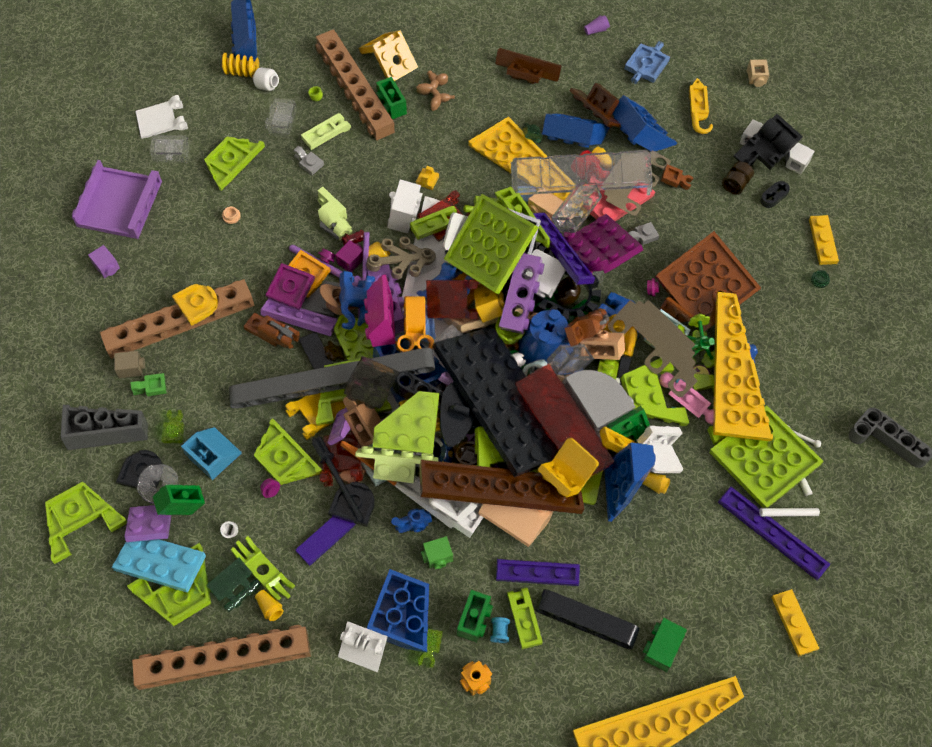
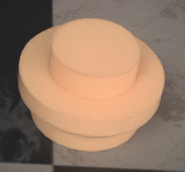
M230 206L225 208L222 217L226 223L234 224L240 220L241 215L238 209Z

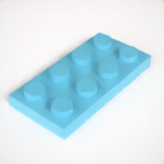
M160 539L125 542L112 568L114 571L188 593L206 555L204 552Z

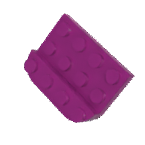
M607 214L600 216L597 220L584 226L579 231L573 227L563 234L565 240L591 273L601 270L607 273L643 251L642 245Z

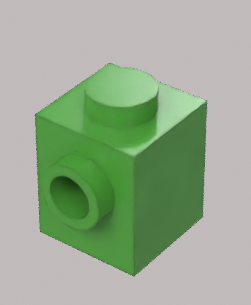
M447 536L423 543L424 551H421V556L424 563L428 562L429 568L440 569L445 567L446 563L453 561V553Z

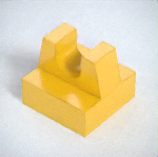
M426 166L419 174L416 184L433 190L439 178V173L434 172L432 167Z

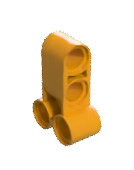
M405 296L404 335L396 340V349L400 353L411 351L414 347L416 350L422 349L420 346L421 339L428 340V348L433 349L434 340L431 336L426 335L425 297ZM402 339H407L410 342L408 349H403L400 346Z

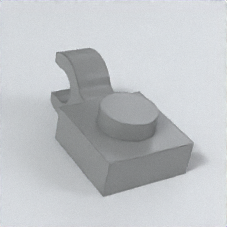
M300 146L294 149L296 153L294 157L300 160L299 166L309 174H315L324 165V161L314 153L310 152L307 155Z
M651 222L635 227L634 231L629 232L642 245L659 238V234Z

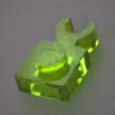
M168 410L167 417L169 422H163L161 441L163 443H183L184 423L180 422L183 418V413L181 410H178V415L172 417L171 410Z
M428 629L427 653L423 652V655L419 657L418 666H422L423 659L428 658L430 660L429 668H433L435 659L432 655L440 651L443 631Z

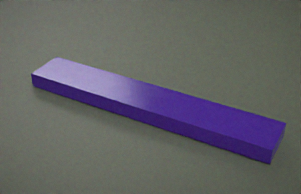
M533 213L536 219L541 220L540 225L550 238L551 251L577 285L593 284L595 277L545 213Z
M730 487L719 499L718 503L814 579L818 580L830 566L829 562L770 516H760V509L734 488Z

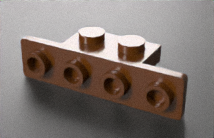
M503 48L498 49L495 62L496 65L507 67L506 74L512 78H521L532 84L539 83L541 78L558 82L562 68L559 64Z
M595 83L588 96L581 90L570 88L569 91L574 94L573 97L583 102L585 108L592 110L594 116L604 120L603 124L611 128L612 126L619 127L621 125L611 116L619 100L602 85Z

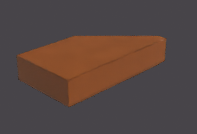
M667 297L660 309L679 322H689L690 318L694 317L671 297Z

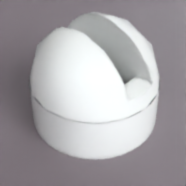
M514 353L511 357L515 359L521 368L525 364L526 359L523 360V354Z
M228 521L222 524L220 532L225 538H233L238 533V526L236 523ZM231 525H233L231 535H229L228 533L231 529Z

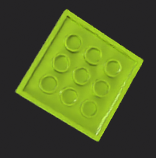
M481 194L445 255L444 260L499 294L539 227Z
M765 406L766 416H768L770 421V431L773 434L771 442L727 436L711 448L709 453L762 508H769L823 463V460L768 406Z

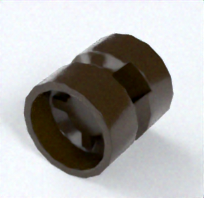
M736 162L723 178V188L733 195L741 194L747 183L753 178L754 170L745 162Z
M466 441L458 445L455 452L457 464L477 466L475 442Z

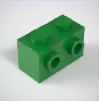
M389 77L376 82L377 92L375 94L392 120L406 115V100L393 78Z
M165 485L152 496L157 515H192L205 504L200 485Z
M474 590L470 591L457 627V636L476 643L479 637L483 638L487 626L483 624L486 617L490 618L493 605H490L491 596Z
M663 618L661 623L656 622L651 632L655 636L652 642L647 641L643 653L646 655L643 661L667 672L674 661L687 629L666 618Z

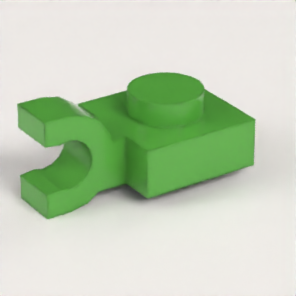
M164 373L144 376L145 381L131 382L133 395L143 394L145 391L147 396L167 394Z

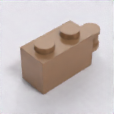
M353 392L343 399V403L348 410L343 416L361 447L369 446L373 443L374 427L381 422V419L370 400L363 402L357 392Z

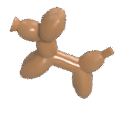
M428 71L427 75L431 81L430 84H419L416 86V92L422 95L431 93L434 97L431 100L430 107L432 111H435L439 108L441 102L455 99V95L440 94L437 90L438 85L443 86L448 82L447 74L436 75L432 71Z

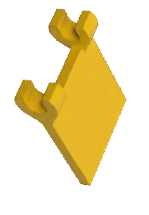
M321 393L308 395L298 401H292L285 405L287 408L285 411L289 417H292L300 410L308 421L309 425L302 428L304 432L302 435L306 440H309L318 431L332 424L319 426L316 424ZM343 401L331 403L334 420L337 413L345 408Z

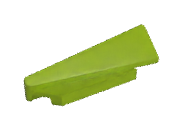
M512 187L495 192L496 197L502 202L504 207L536 218L521 195L515 193ZM540 225L535 242L542 243L545 247L550 248V238Z

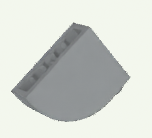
M578 371L565 377L560 384L591 434L602 429L604 426L606 427L635 408L633 399L627 395L623 387L615 379L599 371Z

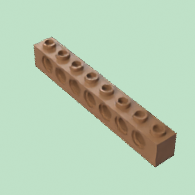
M333 29L316 36L317 44H315L317 52L323 55L322 58L325 65L330 66L332 76L337 77L339 87L344 89L346 98L352 101L354 111L359 112L361 122L363 124L366 123L370 136L373 135L377 141L395 133L392 118L335 30Z
M245 279L214 289L218 299L216 310L212 315L193 326L190 325L178 305L175 304L170 307H164L154 313L145 314L140 318L126 321L124 324L107 328L105 331L100 332L107 353L113 359L114 353L134 351L255 306Z
M294 625L289 627V630L280 631V629H273L268 631V634L259 635L258 633H253L243 639L232 637L222 643L207 642L201 647L186 646L181 651L176 652L165 650L160 652V655H140L139 659L132 660L134 686L138 690L311 657L308 632L306 627ZM284 640H292L288 648L281 647ZM263 644H270V649L268 651H260V648ZM242 648H249V652L245 656H239V651ZM221 652H227V657L224 660H217ZM200 656H206L203 664L196 665V660ZM184 660L183 666L180 669H175L176 662ZM162 664L161 671L153 673L154 667Z

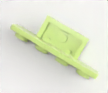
M362 446L355 453L356 457L375 459L373 479L406 483L415 482L416 464H420L421 459L438 461V458L433 457L434 455L430 453H422L421 455H413L411 451L395 453L392 449L384 448L378 451L373 450L374 448L370 446Z

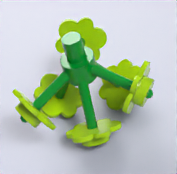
M697 314L690 318L688 324L689 326L698 327L699 330H694L692 336H686L695 344L692 348L695 355L705 349L706 353L701 362L706 368H711L715 364V350L710 352L709 347L714 345L715 340L712 337H707V333L703 332L702 326L709 324L710 317ZM679 324L677 327L684 333L685 327Z

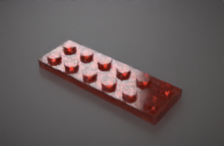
M549 364L515 383L516 388L558 451L568 438H573L599 462L591 477L614 464V459L605 446H603L601 440Z

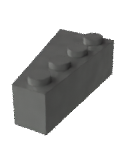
M63 405L61 439L67 450L148 440V423L143 412L138 410L116 409V411L100 407L98 409H88L87 406L74 408L70 407V405Z

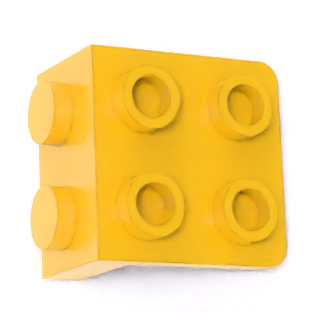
M568 438L551 462L541 464L538 471L547 482H550L557 488L559 494L567 498L579 494L598 467L599 462L573 438Z

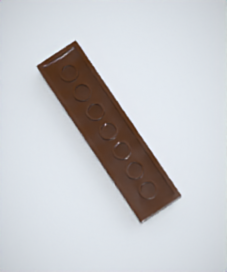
M422 459L419 464L420 494L424 498L582 514L584 511L582 491L579 494L566 498L559 494L557 488L550 482H547L541 473L527 472L514 477L509 469Z

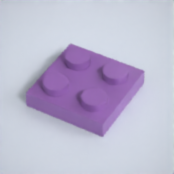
M155 505L130 507L125 531L126 542L168 539L171 515H157Z

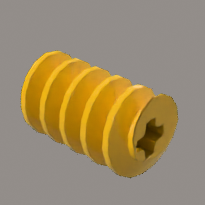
M227 53L223 54L222 69L226 75L231 73L233 76L237 74L238 76L244 75L245 77L250 76L253 78L255 71L259 68L258 57L254 61L253 56H250L248 61L246 55L241 60L240 54H237L236 59H234L232 53L229 58Z

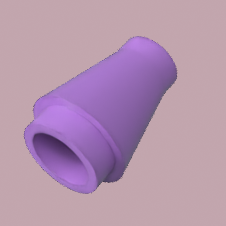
M600 15L584 26L586 34L590 35L606 31L610 27L607 17Z

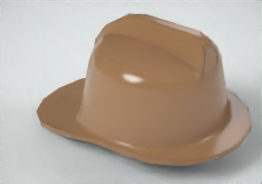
M324 284L320 287V294L326 301V307L337 315H343L339 300L341 288ZM348 307V310H355L358 307Z

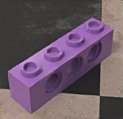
M523 253L514 268L499 324L501 330L524 335L525 330H528L530 323L528 315L530 311L533 312L535 305L533 296L534 293H538L540 282H537L538 277L544 271L545 264L542 263L541 257ZM525 272L533 273L530 279H523ZM521 290L528 291L527 296L524 298H519L518 293ZM517 308L523 309V313L519 317L513 316V312Z
M389 264L382 265L380 270L376 272L367 270L369 276L375 277L372 285L382 275L387 276L393 297L395 334L403 332L404 300L402 296L399 297V294L402 292L399 283L395 282L398 279L392 277V270Z

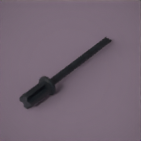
M321 436L313 438L312 445L320 457L319 462L327 464L358 521H361L364 517L332 462L334 454L329 451Z

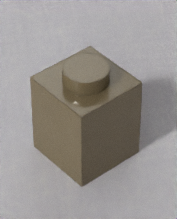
M138 351L114 353L115 372L119 378L142 376V369H145V359L140 356Z

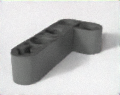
M877 408L867 409L849 432V438L855 444H862L870 435L874 436L917 468L925 466L932 458V449Z

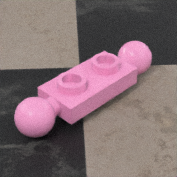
M668 372L663 373L659 378L661 386L669 388L668 383L674 376ZM682 379L678 383L674 382V389L676 391H683L686 388V383ZM693 388L683 397L676 396L672 391L668 393L698 418L702 414L705 415L706 422L713 425L714 409H708L711 403Z

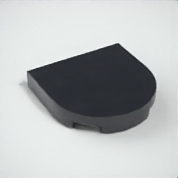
M140 450L126 458L116 483L155 493L163 474V463L156 453L149 450Z
M351 482L346 485L364 517L361 521H358L339 488L334 496L328 515L367 527L375 506L372 491L366 484L361 482Z

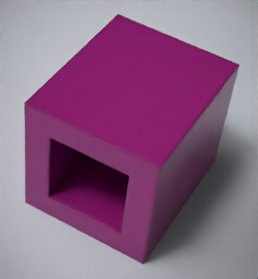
M349 240L335 255L337 265L348 272H353L363 261L362 246Z

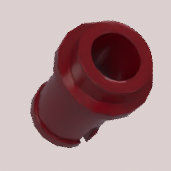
M361 229L349 235L345 234L342 237L343 244L345 245L349 240L355 244L364 241V231Z

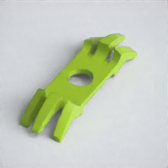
M249 536L245 540L254 552L253 554L238 540L236 545L246 558L244 559L233 547L231 551L238 561L254 575L277 601L281 597L271 588L272 586L279 594L289 599L291 597L290 594L282 587L279 580L290 589H293L295 585L282 572L276 569L262 554L261 550L256 547ZM260 565H267L269 572L265 575H260L257 572V568Z

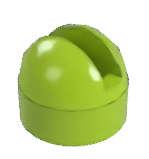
M314 86L308 91L311 100L320 101L323 97L322 90L318 86Z

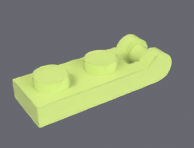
M338 113L301 134V138L312 150L336 135L350 130L351 125L348 121H344V117Z

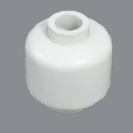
M261 67L255 71L253 81L256 88L272 91L277 87L279 77L275 70Z

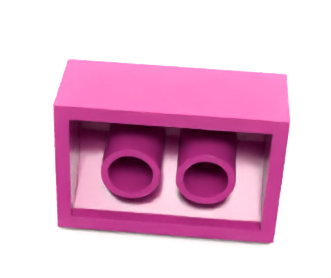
M382 275L367 290V299H364L365 309L368 310V313H365L366 325H368V328H365L366 338L371 341L372 347L396 344L393 297L387 276Z

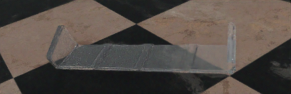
M647 150L556 155L544 158L524 157L514 158L511 162L512 188L515 193L520 195L646 188V195H650L652 191L651 154Z

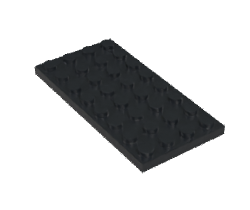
M493 326L433 344L432 348L514 477L537 469L541 464L551 462L567 438L543 401L539 398V395L520 366L511 357L512 354L503 340L500 339Z

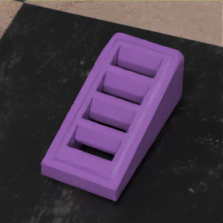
M346 407L340 410L335 417L328 440L329 445L344 439L351 429L343 416L344 413L348 412Z

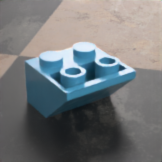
M215 427L196 432L181 446L185 455L211 480L215 479L242 454Z

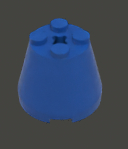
M558 310L541 311L532 317L528 330H525V334L518 342V352L524 355L522 358L523 360L526 359L525 364L544 359L547 363L550 362L558 372L569 365L574 355L575 346L570 347L565 332L568 322Z

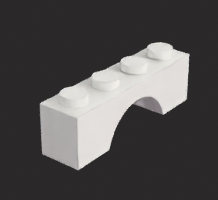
M752 120L743 132L740 144L745 145L759 131L763 124ZM797 143L784 156L786 161L785 167L801 175L815 151Z

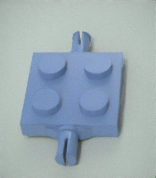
M658 41L655 47H648L641 43L624 68L635 74L631 78L632 83L637 84L640 78L654 83L670 59V56L660 51L664 46L662 42Z

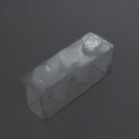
M578 182L551 218L559 232L576 233L602 198L597 183Z

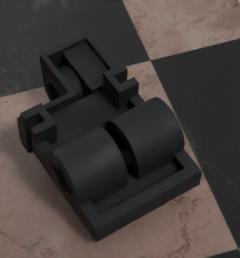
M776 114L773 118L767 120L759 131L733 157L737 161L745 162L750 166L758 159L771 170L803 136L781 116Z

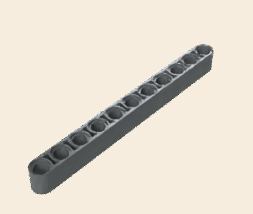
M422 348L232 385L229 387L230 407L235 409L392 380L396 379L401 372H409L413 375L429 373L435 370L433 349Z

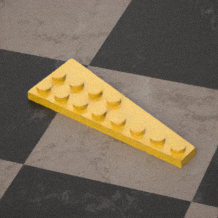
M509 116L469 140V146L529 186L536 187L537 191L544 188L569 204V211L583 220L591 215L580 205L587 196Z
M717 292L713 435L771 442L773 434L770 431L769 418L766 416L764 398H762L760 393V383L754 360L751 358L750 344L747 342L745 335L746 329L742 323L737 294Z
M736 676L575 729L572 732L578 747H671L743 699L744 695Z

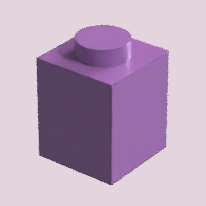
M104 245L88 254L92 264L104 278L115 274L120 269L116 259Z

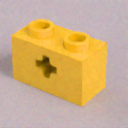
M485 286L474 290L475 306L482 323L502 316L505 305L502 290L499 294Z

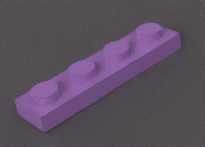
M269 298L261 308L262 316L268 315L276 320L328 336L332 335L338 320L302 308L297 310Z

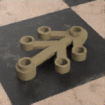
M401 237L399 247L414 253L409 254L394 246L391 239L386 238L383 239L381 248L397 256L379 257L373 254L367 258L366 267L368 270L376 272L380 270L381 265L400 263L398 267L392 269L391 275L394 279H401L403 272L412 261H418L417 264L411 265L409 274L412 277H418L424 265H430L435 261L436 254L432 249H421L411 244L408 237Z

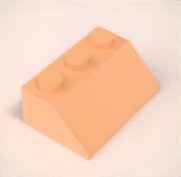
M483 504L478 514L529 547L549 523L554 511Z

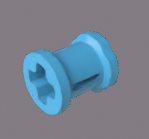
M502 617L492 618L493 635L490 637V641L495 643L509 642L507 628L510 619Z

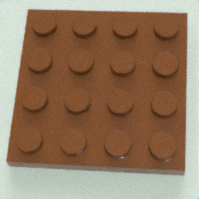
M715 231L655 276L673 300L693 316L703 314L705 317H710L709 324L702 325L703 332H706L715 325L717 292L737 294L739 305H741L761 289L759 284Z

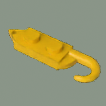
M697 78L693 85L689 87L692 127L699 134H707L711 132L713 125L710 124L707 129H702L699 126V121L707 119L709 114L707 86H704Z

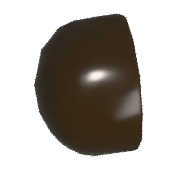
M568 276L559 282L557 286L558 293H554V297L559 305H571L581 294L580 285H577L571 276Z

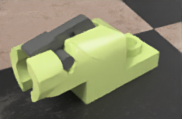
M322 187L317 190L318 202L322 206L318 210L320 228L341 242L345 234L349 235L353 231L346 221V208Z

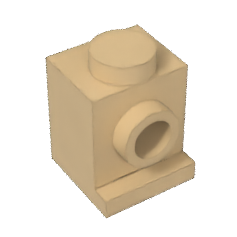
M750 60L746 70L749 84L761 87L767 83L769 78L767 60Z

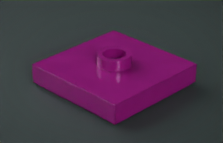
M281 263L265 296L300 310L315 280V276Z

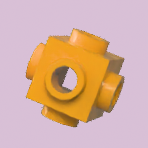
M472 661L462 668L460 683L466 692L470 691L472 696L477 693L480 695L490 688V676H492V673L486 664L482 665L480 661L474 664ZM478 672L480 678L474 679L472 675Z

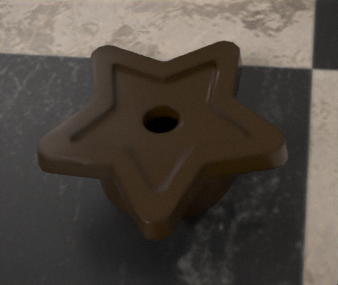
M331 340L328 341V346L323 347L325 355L330 360L345 359L341 352V346L335 345Z

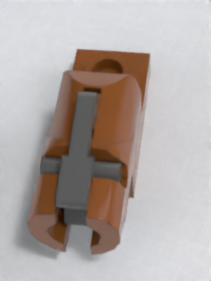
M595 309L585 316L577 317L565 327L570 347L578 345L583 339L595 336L609 323V316L605 309Z
M255 312L244 325L246 331L273 346L279 344L291 349L294 347L291 344L292 340L298 342L300 336L299 331L268 315L262 317Z

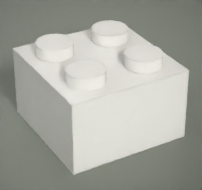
M400 179L387 228L404 233L409 232L410 222L416 220L423 194L420 193L421 185Z

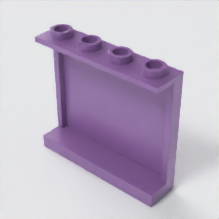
M97 160L96 165L92 168L89 180L85 183L84 192L79 197V203L72 212V219L76 226L138 239L162 183L159 172L151 170L150 175L147 176L103 167L100 160Z

